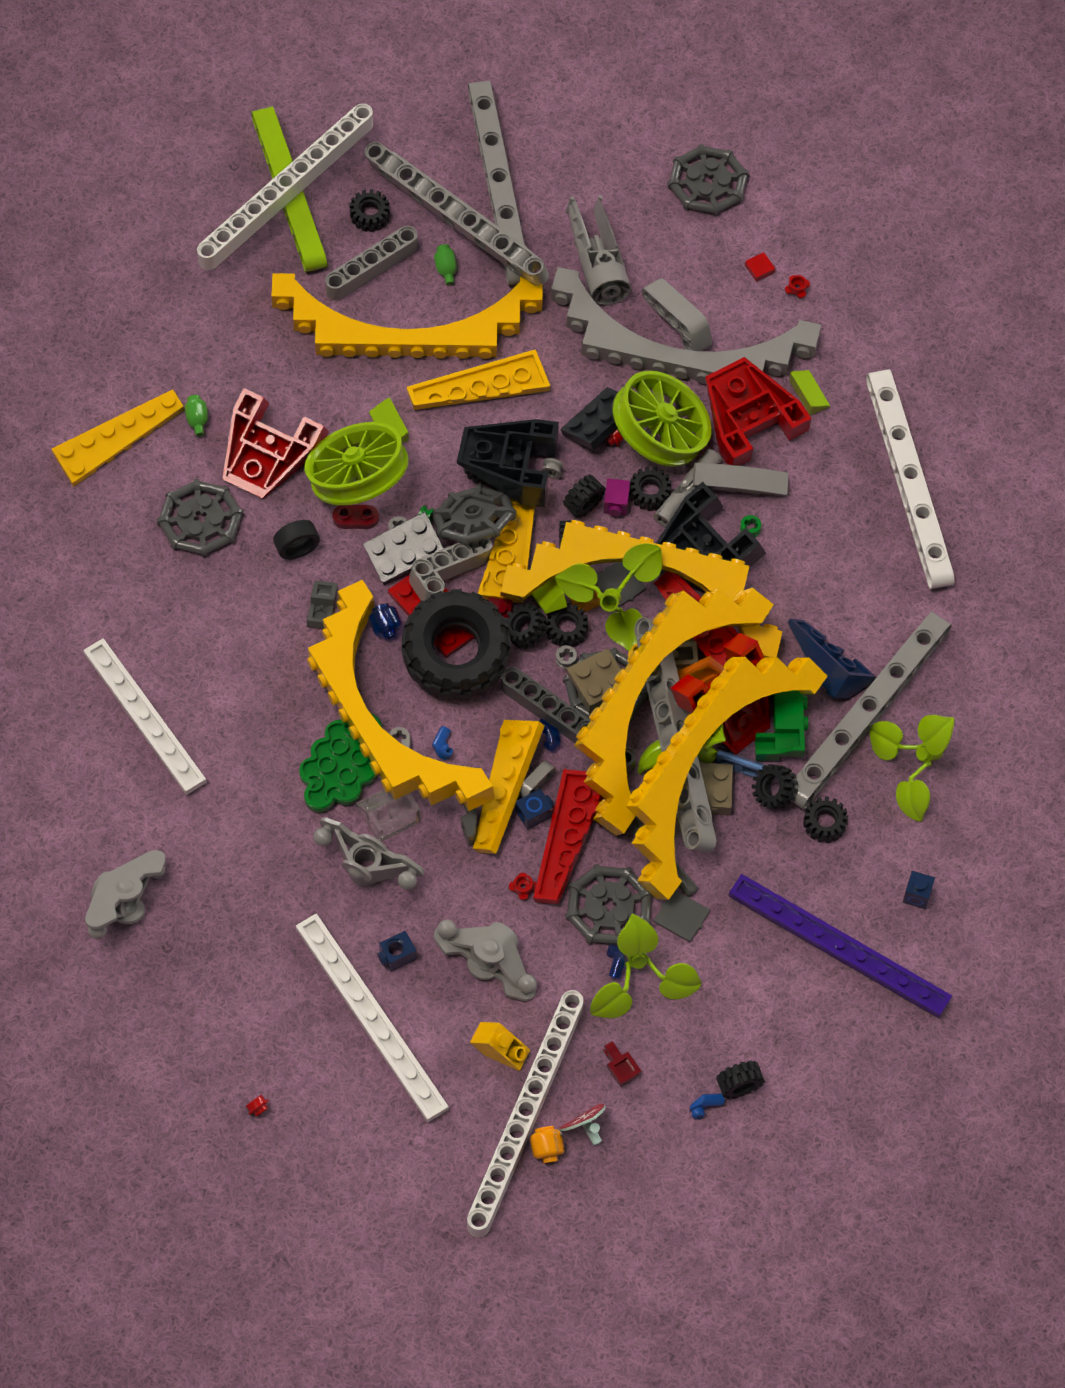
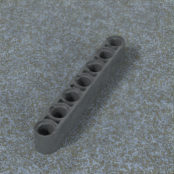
M509 667L502 673L501 689L507 696L573 743L577 742L576 736L582 727H587L591 721L589 718L518 668ZM515 680L517 682L514 684H510L507 681ZM533 693L535 694V696L528 697L526 696V694ZM546 706H551V707H553L554 709H553V710H546V709H544V707H546ZM570 719L573 722L567 724L564 723L563 720ZM626 745L625 758L629 761L626 764L627 775H630L635 768L636 755Z

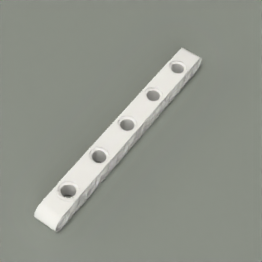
M891 370L867 373V387L930 589L954 585L953 569ZM931 555H935V556H937L938 558H932V557H930V556H931Z

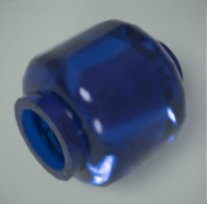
M389 603L380 604L372 608V613L368 619L375 636L384 637L385 640L396 637L398 635L397 631L403 626L397 608L389 606Z

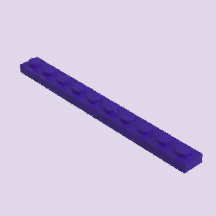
M743 874L740 875L729 892V897L937 1018H940L952 998L951 994Z

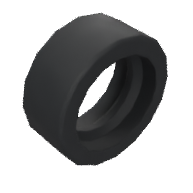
M310 520L291 522L279 529L273 537V543L279 556L288 560L307 555L320 542V536Z

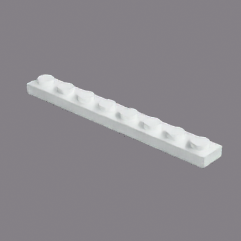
M104 638L84 649L86 658L184 793L188 795L206 784L204 775Z

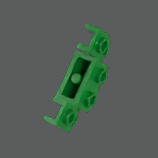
M798 690L769 695L768 697H773L774 733H756L755 761H779L780 757H804V731H808V717H804V710H807L808 704L807 695L801 694Z

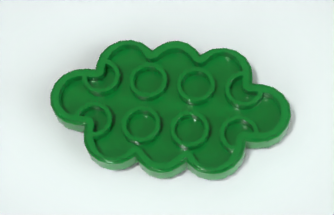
M371 714L381 726L380 719L376 715ZM335 720L327 725L325 738L318 739L312 744L311 757L305 759L299 768L300 779L307 786L304 792L305 804L314 812H325L335 802L341 805L356 803L362 794V787L370 785L376 777L370 766L371 760L369 757L365 758L359 747L360 742L358 739L354 740L349 732V724L347 722L343 723L342 720Z

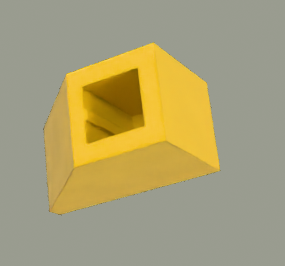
M480 1022L470 1041L484 1056L517 1071L521 1070L530 1052V1049L502 1024L495 1022Z

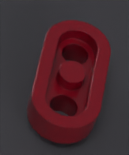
M339 505L332 514L333 523L341 529H371L379 521L378 510L372 505ZM342 513H347L348 515H347V516H341L340 514H342ZM365 513L371 514L368 517L364 516Z

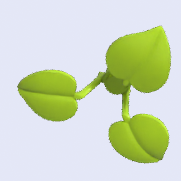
M649 543L635 545L626 552L623 558V566L630 573L617 589L609 588L602 593L600 588L595 586L598 580L597 573L587 564H574L555 576V581L559 588L569 598L577 602H589L594 596V590L597 592V597L601 598L600 606L602 609L614 612L609 615L605 623L608 636L628 651H631V647L637 643L634 628L637 620L643 616L634 608L623 611L621 607H618L621 601L620 592L633 575L641 582H651L659 576L662 570V550L659 546Z
M939 715L923 717L918 725V736L923 741L920 745L900 744L903 733L892 722L880 721L870 727L869 734L872 749L879 758L883 760L894 759L898 754L899 748L916 750L917 758L924 762L909 777V782H899L896 788L898 806L903 813L913 820L923 821L924 814L930 803L928 787L924 782L914 780V778L926 767L931 766V761L938 760L943 756V752L948 747L952 737L955 719L953 717Z
M723 724L715 730L698 753V759L702 763L713 762L718 751L712 745L726 741L723 733ZM659 740L649 745L642 753L638 763V773L640 776L642 772L654 767L657 763V757L662 753Z
M631 914L617 939L618 949L628 959L625 963V985L622 988L620 984L612 982L603 986L591 1002L590 1013L597 1017L618 1018L629 1011L632 1005V998L626 992L629 989L631 967L641 969L646 964L649 965L655 974L663 980L659 985L660 993L666 998L674 1000L683 999L695 993L700 988L702 981L697 971L685 963L674 964L667 969L665 975L661 974L646 954L652 952L657 947V932L646 920Z

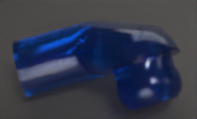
M540 719L539 722L544 725L542 733L548 739L544 746L550 751H555L557 746L561 744L559 730L544 719Z
M611 944L608 947L607 956L614 959L608 976L620 979L625 965V955L620 952L617 946Z

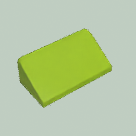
M809 370L790 372L789 381L809 415L830 407Z
M390 397L369 411L373 422L385 423L394 427L399 432L402 443L409 441V433Z
M555 579L547 582L531 594L545 614L567 607L564 592L559 588Z

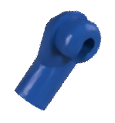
M445 726L439 728L432 742V747L437 756L443 760H447L453 755V749L446 742L451 730Z
M722 1093L703 1094L690 1105L689 1111L692 1112L691 1115L694 1119H701L705 1116V1108L708 1106H723L725 1099Z

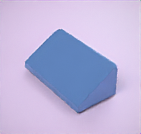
M719 750L716 756L717 764H733V771L750 777H758L759 775L756 772L763 770L762 767L765 765L724 750Z

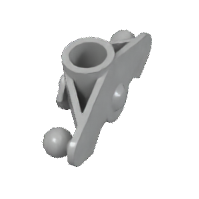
M323 817L319 822L322 828H318L313 834L314 842L322 847L327 846L332 840V835H334L344 859L341 866L357 885L371 886L376 882L398 877L399 886L402 889L410 890L417 883L416 877H422L425 873L420 865L407 856L389 851L381 841L370 835H358L352 832L341 822ZM369 860L373 864L369 867H363L358 862Z
M158 850L147 852L110 872L102 873L97 878L91 891L92 901L85 917L90 937L93 939L103 938L107 933L106 926L115 921L121 924H133L143 918L145 906L140 901V898L150 877L158 879L164 875L166 856L163 852Z
M449 919L442 920L438 924L433 938L445 955L461 954L467 958L469 972L480 980H489L495 977L501 981L505 996L521 1001H529L534 997L537 987L536 978L526 973L516 948L519 940L517 935L508 926L494 922L487 927L457 929L455 923Z

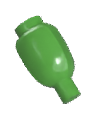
M439 245L437 252L434 254L437 271L445 278L446 285H453L455 283L453 275L458 269L456 254L450 248V245Z
M191 395L187 398V403L185 404V416L189 426L194 428L195 436L201 437L204 435L203 427L207 422V407L205 401L201 400L199 395Z

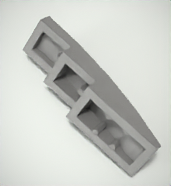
M694 463L693 486L697 487L700 483L704 482L709 489L730 493L739 491L756 495L764 493L784 497L788 491L789 473L745 466Z

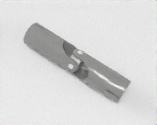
M707 449L696 463L722 464L723 459L714 450ZM694 466L654 514L655 521L664 528L668 525L685 496L696 488V486H693Z

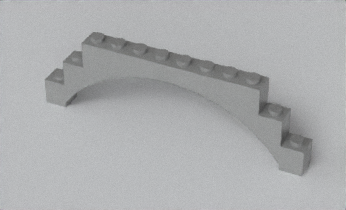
M561 267L557 268L551 289V301H555L560 305H570L566 328H570L575 332H586L582 343V355L590 359L599 358L608 360L612 364H626L635 369L644 368L671 374L679 379L689 378L706 384L705 377L743 357L747 358L763 372H769L774 376H786L792 354H796L801 358H814L821 324L799 320L797 326L776 338L737 350L717 352L692 351L653 342L637 335L611 318L586 291L579 279V271Z

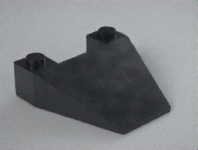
M532 419L464 427L457 464L521 505L545 507L549 472L531 470L529 467L532 455L555 457L558 444L559 422Z
M704 482L700 483L685 496L656 542L661 545L663 542L677 545V549L682 550L686 548L697 549L699 554L706 556L709 553L722 556L723 560L727 561L739 559L744 561L745 565H748L749 568L766 554L761 544L746 528L727 543L707 522L723 508V505ZM662 569L660 573L663 575L667 571ZM681 577L689 586L695 585Z

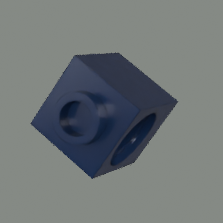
M403 931L380 942L377 956L382 966L387 965L390 972L417 960V950L406 931ZM395 949L400 950L402 952L401 954L396 956L390 954V952Z

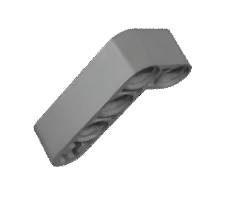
M659 278L641 289L642 296L648 305L681 334L685 350L704 351L712 346L710 326L706 317L663 278Z
M487 538L471 543L470 546H465L464 543L459 542L415 560L412 564L409 583L420 600L425 601L431 597V594L439 591L444 592V580L486 564L492 549L491 539Z

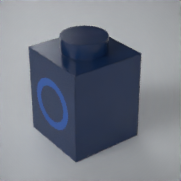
M541 789L516 801L515 812L527 830L552 818L553 801L549 795L545 796Z
M911 871L903 903L926 910L935 877Z

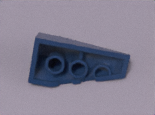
M789 619L788 624L806 658H810L827 675L822 686L830 697L834 699H849L877 678L856 658L851 661L843 656L844 649L840 646L825 642L826 636L805 620Z

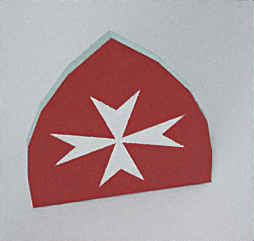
M598 1104L561 1126L558 1130L567 1131L582 1125L592 1144L596 1145L602 1141L598 1134L600 1126L597 1123H592V1120L601 1115L606 1106Z

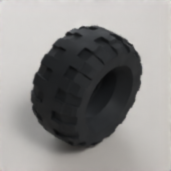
M452 589L449 592L443 593L439 591L431 594L430 598L425 601L422 600L415 606V609L408 616L404 625L402 656L408 674L413 681H416L421 686V689L429 694L433 693L441 699H460L461 701L471 699L472 696L477 694L481 695L488 691L495 682H498L507 666L511 641L505 617L500 614L498 607L482 598V595L473 591L468 593L463 592L462 589ZM446 630H465L477 640L478 652L467 663L460 665L449 664L442 661L435 654L433 647L435 638Z

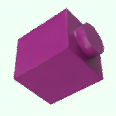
M607 478L604 513L614 517L627 515L630 481Z

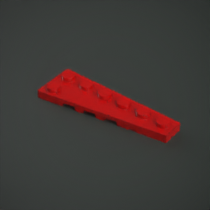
M667 571L654 582L656 589L665 601L672 593L676 594L681 591H685L698 602L701 599V596L678 574ZM721 627L702 632L692 639L694 642H697V646L705 657L711 656L724 667L728 658L723 646L739 633L733 627Z
M563 769L533 898L535 902L559 904L593 823V818L597 813L595 811L596 807L603 799L600 794L584 783L588 776L586 771Z

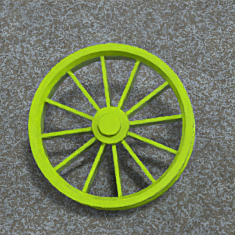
M658 371L636 373L614 398L613 416L621 435L634 450L657 464L671 467L686 465L697 456L699 451L710 440L711 421L704 404L687 385L673 376ZM663 395L670 398V401L668 403L664 402ZM675 402L681 409L676 410L672 404ZM687 415V417L689 418V420H688V419L681 418V417ZM635 417H636V418H640V419H644V420L637 422L636 419H635ZM656 434H660L661 443L654 439Z
M364 422L339 429L321 440L311 450L306 459L305 473L318 499L332 505H353L373 499L393 487L404 475L408 467L409 457L403 446L402 438L394 427L380 422Z

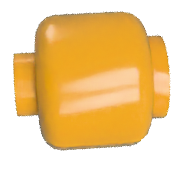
M554 1125L534 1129L535 1133L530 1136L533 1157L543 1159V1164L558 1161L557 1156L565 1152L561 1131L555 1129Z

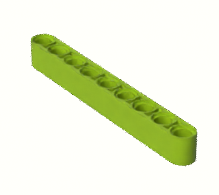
M271 106L251 111V116L272 179H274L293 161L274 107ZM301 191L283 207V211L304 271L307 273L326 268L328 265L305 195Z

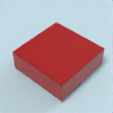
M764 252L746 260L744 265L756 282L775 273L776 270Z

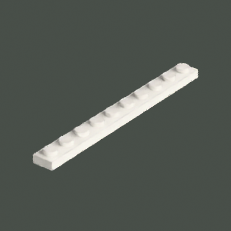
M317 913L297 924V932L427 1123L448 1111L449 1106Z

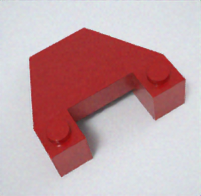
M743 357L705 377L718 450L727 465L741 466L749 462L753 447L747 438L778 423L789 441L809 431L812 418L800 400L747 358Z
M243 388L233 408L222 479L264 499L305 464L311 450L327 437L329 431L325 426L306 417H303L294 437L265 425L260 421L269 402L264 397Z
M742 633L736 635L723 646L728 660L732 657H746L756 667L757 663L765 658L758 641ZM722 672L706 684L689 674L679 680L670 688L678 707L688 715L693 713L698 706V700L706 695L711 688L712 681ZM768 696L744 706L722 723L726 741L721 742V744L733 754H738L754 741L756 733H764L770 728Z

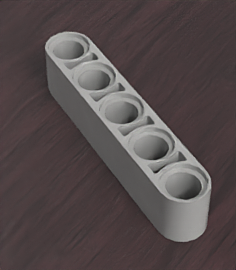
M411 226L401 227L330 272L325 278L326 295L332 300L342 299L413 254L418 248L416 229Z

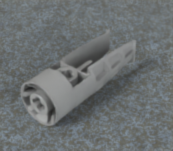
M571 196L565 213L569 214L574 243L578 250L579 261L590 296L598 305L618 303L630 294L631 284L620 248L614 237V231L601 203L603 196H598L593 209L601 238L598 235L589 238L575 198Z

